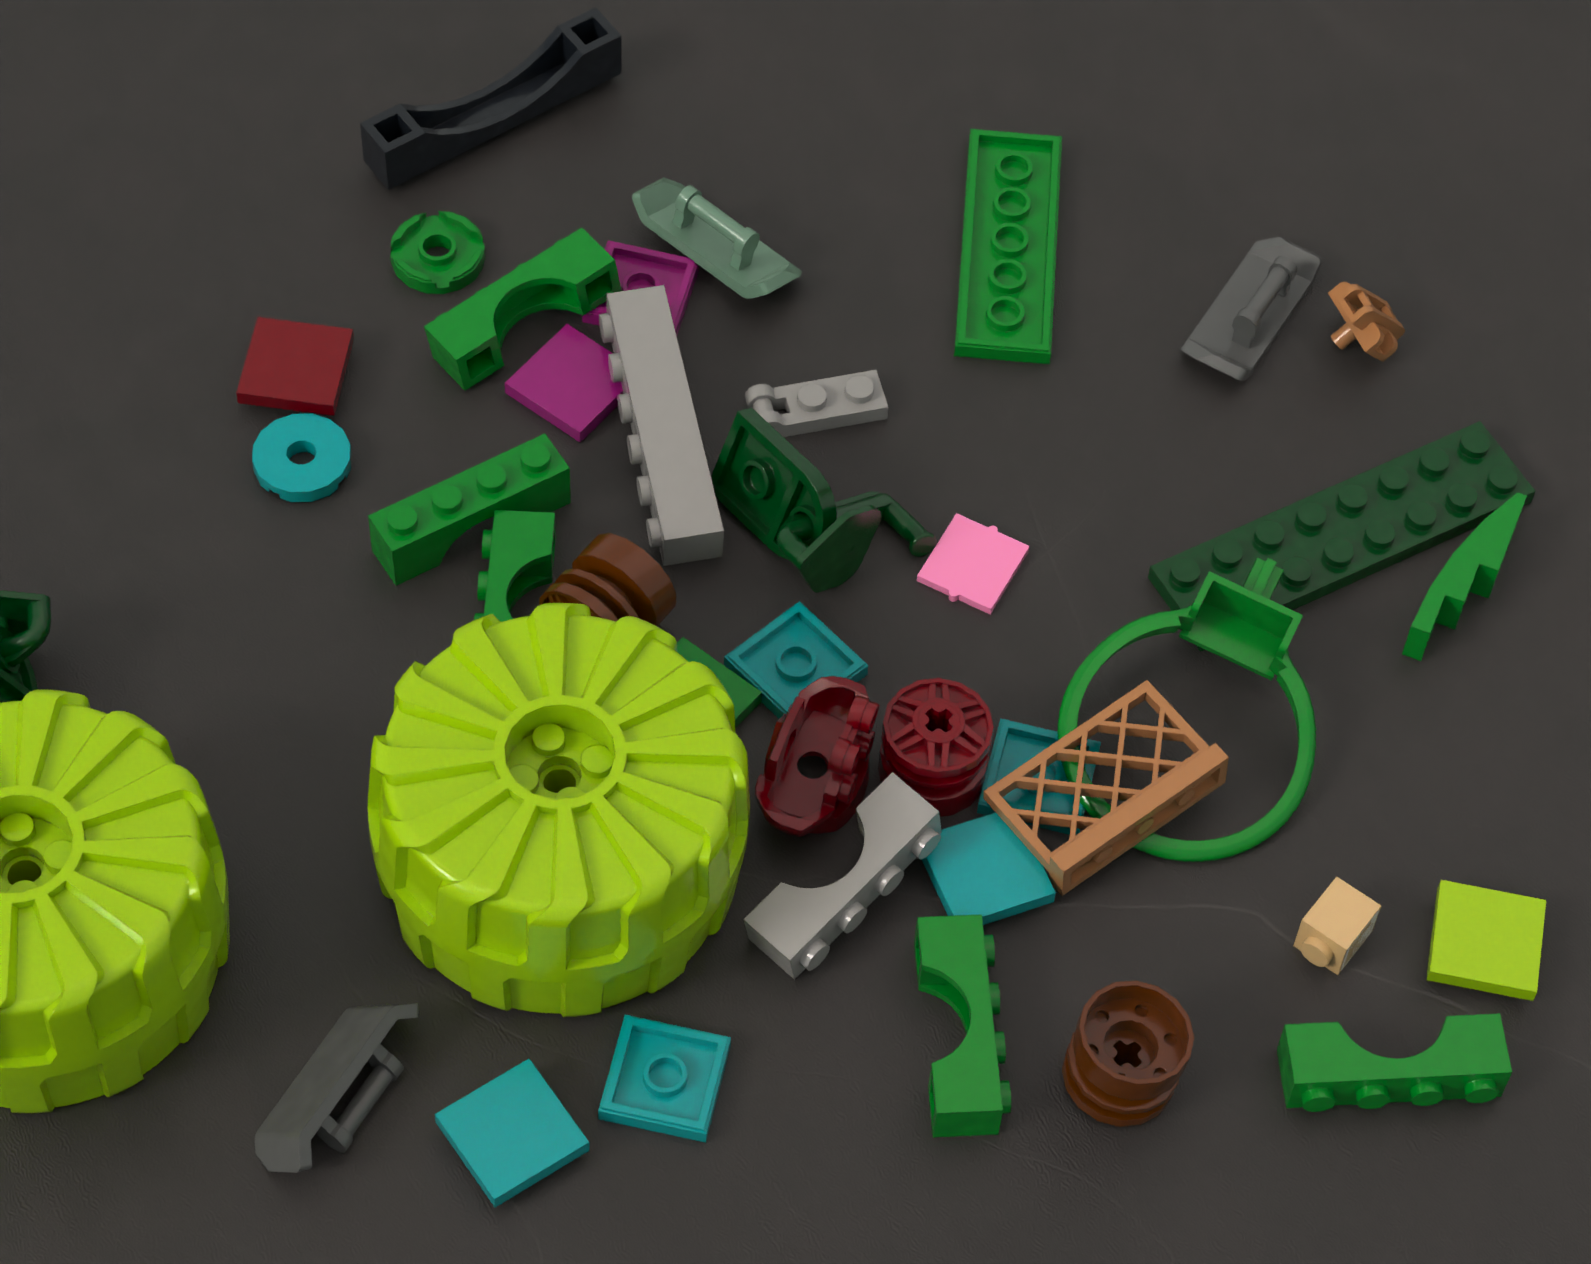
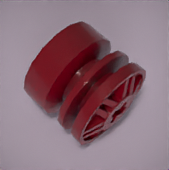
M942 678L917 680L900 689L887 704L883 720L882 744L878 763L881 783L893 772L939 811L940 817L954 815L971 806L982 791L994 729L990 709L980 695L960 682Z

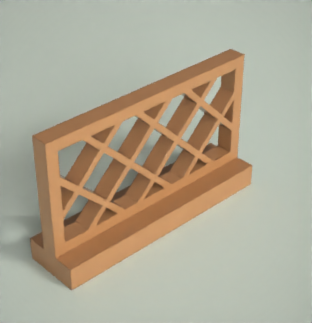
M1146 680L984 790L983 799L1049 872L1052 886L1063 896L1226 782L1229 757L1216 743L1209 746L1155 687ZM1145 700L1158 713V726L1127 723L1128 711ZM1121 717V722H1114L1116 719ZM1164 721L1170 726V728L1163 727ZM1097 732L1119 735L1117 754L1086 751L1087 739ZM1125 736L1156 739L1154 758L1123 755ZM1162 740L1184 742L1194 754L1182 762L1160 759ZM1081 744L1080 750H1074L1075 747ZM1056 760L1077 762L1076 782L1045 779L1047 766ZM1084 763L1116 767L1113 787L1082 783ZM1121 768L1153 771L1152 783L1142 790L1120 788ZM1040 772L1039 778H1032L1034 775ZM1158 772H1165L1164 775L1158 778ZM1015 788L1036 790L1035 811L1014 809L1003 797ZM1043 791L1074 795L1072 815L1041 812ZM1080 796L1112 799L1111 810L1101 818L1078 816ZM1118 800H1123V801H1125V802H1123L1122 804H1120L1119 806H1117V801H1118ZM1025 822L1033 823L1032 830L1028 827V825ZM1039 824L1070 827L1069 840L1051 852L1038 838ZM1077 828L1084 829L1076 835Z

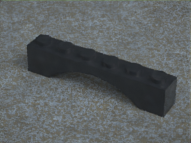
M596 7L558 25L547 39L521 64L481 90L462 98L439 104L409 105L400 103L361 122L363 160L384 186L390 190L621 74V34Z

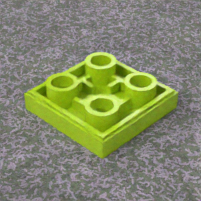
M1440 880L1436 895L1426 980L1533 1001L1538 989L1546 900Z

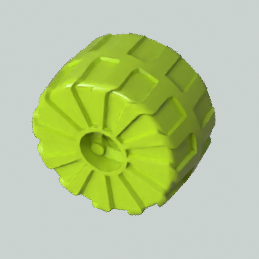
M544 603L538 605L530 616L514 618L503 622L494 614L483 616L455 630L452 644L433 658L427 665L414 661L394 686V711L386 734L374 735L368 787L369 835L380 888L384 896L393 899L402 938L414 955L427 968H436L449 980L471 992L472 999L505 1011L514 1008L529 1012L561 1014L562 1017H578L602 1013V1008L623 1003L645 992L655 993L684 973L686 963L701 947L708 935H714L720 930L728 914L745 854L750 818L748 755L742 740L735 733L733 701L714 672L700 662H688L677 652L675 637L665 630L634 616H625L617 621L591 616L590 608L587 605L578 603Z
M37 689L27 693L21 701L0 703V1107L10 1108L12 1113L52 1112L55 1107L77 1104L103 1095L111 1097L144 1080L143 1074L159 1064L179 1043L188 1042L209 1012V997L216 980L218 968L227 962L230 942L227 872L221 843L198 780L187 769L175 763L167 739L150 724L132 713L112 711L107 714L91 708L89 700L85 695L60 690Z

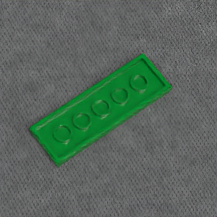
M970 129L954 356L1050 364L1062 136Z

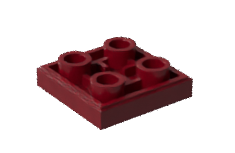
M257 317L236 392L238 403L334 416L354 342L353 329Z

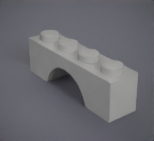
M893 772L856 808L859 830L864 838V846L858 862L848 874L830 885L819 888H800L781 882L743 919L748 939L794 980L805 969L811 971L820 965L829 953V945L843 931L845 933L852 932L865 918L867 907L880 894L882 896L889 895L900 884L904 876V870L917 857L920 860L926 858L936 848L941 839L940 834L942 831L939 811Z

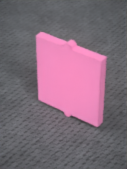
M956 513L918 573L917 582L948 595L951 602L959 600L991 615L1027 556L1030 546L998 532V528L994 525L986 527Z

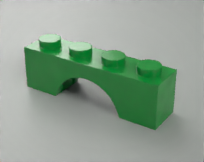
M581 227L425 325L424 329L432 357L466 391L504 366L502 358L504 338L512 326L522 318L532 313L549 309L568 310L584 316L606 302L607 293L622 291L615 259Z
M544 433L368 515L372 551L395 586L439 566L445 553L455 540L476 524L494 517V510L553 512L570 504V467Z
M494 510L493 530L484 529L482 537V559L489 560L488 571H479L477 598L478 601H485L484 613H475L474 620L489 614H494L501 622L513 619L510 614L511 610L523 595L537 587L552 583L556 548L555 513Z
M982 914L917 917L914 950L918 990L936 996L950 1005L960 1017L966 1032L965 1039L956 1050L931 1064L928 1094L933 1138L999 1135L1002 1114L1011 1113V1089L1009 1080L1000 1081L998 1064H1005L1006 1045L1004 1032L994 1031L993 1015L1000 1014V990L998 982L989 983L988 967H994L995 965L993 935H984Z
M1500 1013L1446 1016L1436 1042L1422 1053L1406 1058L1383 1057L1363 1049L1347 1035L1339 1022L1285 1024L1276 1049L1286 1108L1303 1107L1304 1110L1309 1112H1321L1338 1105H1358V1107L1363 1109H1375L1394 1102H1412V1104L1417 1106H1430L1442 1100L1466 1099L1470 1103H1484L1502 1096L1512 1074Z

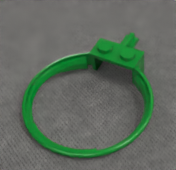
M1256 558L1243 587L1209 571L1192 605L1178 610L1163 611L1143 616L1113 632L1085 658L1067 686L1059 711L1058 740L1077 728L1078 713L1086 688L1096 672L1110 657L1136 641L1159 634L1176 633L1179 629L1181 630L1180 638L1272 681L1276 674V680L1285 692L1291 705L1298 731V754L1295 770L1283 796L1264 817L1242 831L1217 839L1201 841L1180 840L1152 833L1132 847L1136 850L1159 858L1181 862H1205L1235 856L1254 848L1275 834L1290 819L1306 793L1311 780L1315 759V716L1309 692L1303 679L1294 667L1288 652L1289 644L1303 615L1270 600L1284 572L1283 569L1275 566L1277 562L1273 559L1267 558L1264 561ZM1079 745L1074 750H1079ZM1061 761L1068 782H1076L1078 763ZM1084 767L1082 783L1093 784ZM1080 796V803L1092 818H1101L1111 810V806L1104 798Z

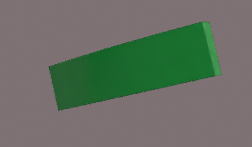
M1517 492L1485 518L1454 551L1430 586L1410 627L1402 655L1421 661L1436 623L1455 630L1469 592L1489 599L1527 495Z

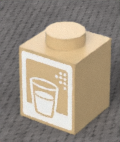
M1336 876L1301 920L1293 946L1299 949L1303 956L1312 964L1326 967L1336 975H1339L1372 933L1381 905Z

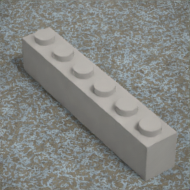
M660 285L607 293L606 313L599 314L600 332L603 343H612L614 353L608 354L611 380L613 383L621 382L623 394H618L617 396L618 409L622 424L630 423L633 435H627L630 462L632 465L640 464L642 476L637 477L639 501L641 506L649 505L652 518L646 519L651 549H660L663 566L722 557L724 529L665 287Z

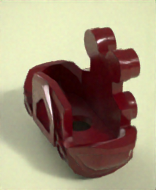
M821 677L800 691L790 705L787 714H784L777 720L765 758L764 774L759 775L755 786L757 803L770 826L783 833L802 837L808 833L836 832L855 814L856 808L864 798L869 782L870 752L876 732L872 731L880 706V704L870 701L864 685L843 677ZM806 756H817L826 762L828 770L822 777L813 779L803 776L799 772L797 765Z

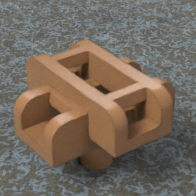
M1341 282L1328 292L1346 321L1343 326L1331 335V339L1341 350L1357 339L1365 353L1382 362L1397 350V340L1405 333V329L1397 320L1387 301L1358 284H1350L1348 282Z

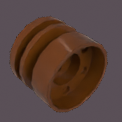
M606 533L598 534L573 561L572 569L565 570L555 583L539 598V605L544 603L585 604L590 608L591 616L617 621L625 616H634L658 626L675 608L676 591L670 578L659 563L643 548L624 537Z
M1137 980L1111 983L1097 990L1082 1009L1075 1032L1072 1034L1071 1041L1068 1044L1062 1066L1066 1090L1078 1108L1096 1121L1117 1127L1141 1125L1159 1116L1170 1102L1174 1090L1177 1088L1179 1078L1191 1057L1194 1033L1190 1017L1176 998L1155 985Z

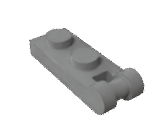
M877 370L773 388L767 384H757L750 387L744 395L748 408L752 407L783 437L888 419L889 407ZM785 409L786 413L779 414L776 410Z

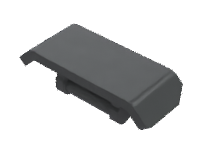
M1280 236L1256 241L1180 350L1237 380H1248L1311 288L1323 263L1322 257Z
M419 1003L352 1006L343 1012L256 1132L255 1155L268 1172L298 1173L310 1170L312 1168L311 1139L316 1133L332 1149L340 1153L347 1151L354 1141L352 1137L391 1081H396L404 1070L403 1064L380 1043L398 1019L419 1017ZM368 1061L373 1070L335 1121L329 1114Z

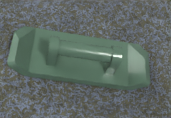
M663 177L632 194V201L638 216L647 228L745 299L767 295L798 278L803 272L759 240L760 235L750 227L745 228L702 197V193L692 185L684 186L679 182Z

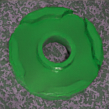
M438 211L439 216L432 215L426 217L425 212L414 215L402 223L391 239L390 258L396 276L408 287L427 294H446L458 291L475 281L484 267L485 245L479 228L468 218L449 211ZM433 247H444L449 250L443 256H431L426 253Z

